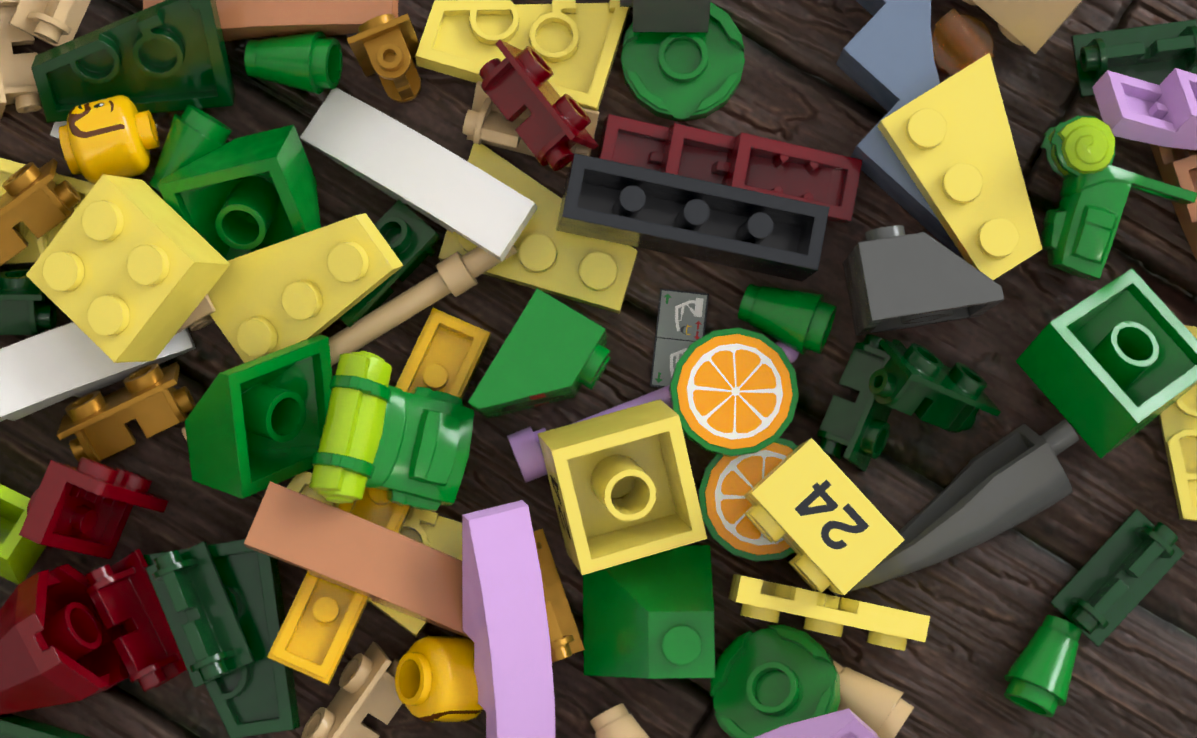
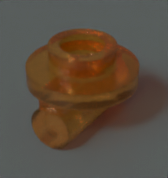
M954 8L935 24L936 29L932 34L934 61L936 67L943 73L953 76L989 52L991 60L995 58L992 54V35L987 26L979 19L970 15H960Z

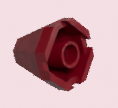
M69 564L58 566L50 572L49 569L40 571L26 579L16 587L0 609V715L81 701L112 688L129 676L113 643L117 638L128 634L123 624L108 630L106 629L91 597H88L85 591L90 587L86 576Z

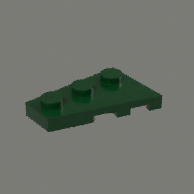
M165 0L35 56L31 67L47 123L67 121L68 113L72 108L116 95L127 96L135 104L138 112L149 110L151 113L185 110L188 104L198 109L233 106L235 89L215 0Z
M245 539L207 545L255 660L246 666L205 683L230 738L294 730L300 727L293 669L267 657L285 620L278 560L247 548L244 545ZM170 551L143 556L148 566L155 564L153 561L155 558Z

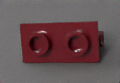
M499 40L496 46L506 58L502 62L498 58L492 59L481 68L479 72L483 79L481 88L507 121L513 122L527 108L532 114L515 131L534 154L537 161L542 166L550 165L553 171H558L572 161L574 154L570 149L576 143L593 150L599 145L585 129L591 123L586 112L568 94L565 93L560 97L548 82L554 74L545 60L529 46L524 50H520Z
M138 549L113 566L107 564L88 573L86 578L90 587L85 591L88 597H91L107 630L123 624L128 634L117 638L113 643L130 675L131 683L138 681L145 692L163 685L185 672L187 668L147 573L146 567H148V564L140 549Z

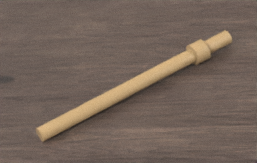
M515 245L512 246L504 260L518 252ZM476 247L463 256L457 251L436 264L437 272L357 320L350 328L346 327L329 338L331 366L338 363L340 354L356 352L450 293L457 297L478 284L476 277L502 261L480 247ZM183 427V428H182V433H183V436H184L185 440L187 441L186 429H185V427Z

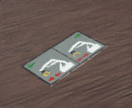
M660 288L650 386L663 388L670 385L676 363L693 342L705 336L708 293Z

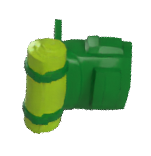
M1076 116L1066 122H1060L1055 127H1050L1044 133L1045 136L1040 148L1045 149L1046 160L1051 170L1064 178L1059 195L1061 197L1058 209L1047 210L1042 222L1041 245L1048 252L1049 266L1091 281L1100 279L1130 188L1180 204L1195 203L1196 192L1113 166L1115 137L1109 125L1095 116Z
M367 351L340 354L336 374L331 377L329 385L332 391L317 453L313 454L311 462L314 469L309 488L316 491L318 495L325 497L326 501L332 503H353L363 499L365 488H377L387 491V500L400 506L405 505L429 511H437L440 505L452 506L469 458L474 410L463 406L462 398L448 393L433 391L430 388L416 387L411 393H408L400 388L389 385L392 367L378 355Z

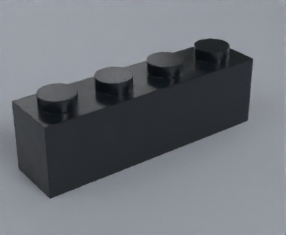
M575 153L567 172L556 230L802 282L818 271L830 207Z

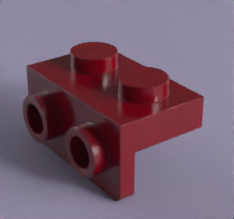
M81 457L77 467L50 460L39 488L29 500L27 517L19 535L40 545L111 559L133 505L164 513L169 501L148 492L153 481L118 467L114 469L85 457Z

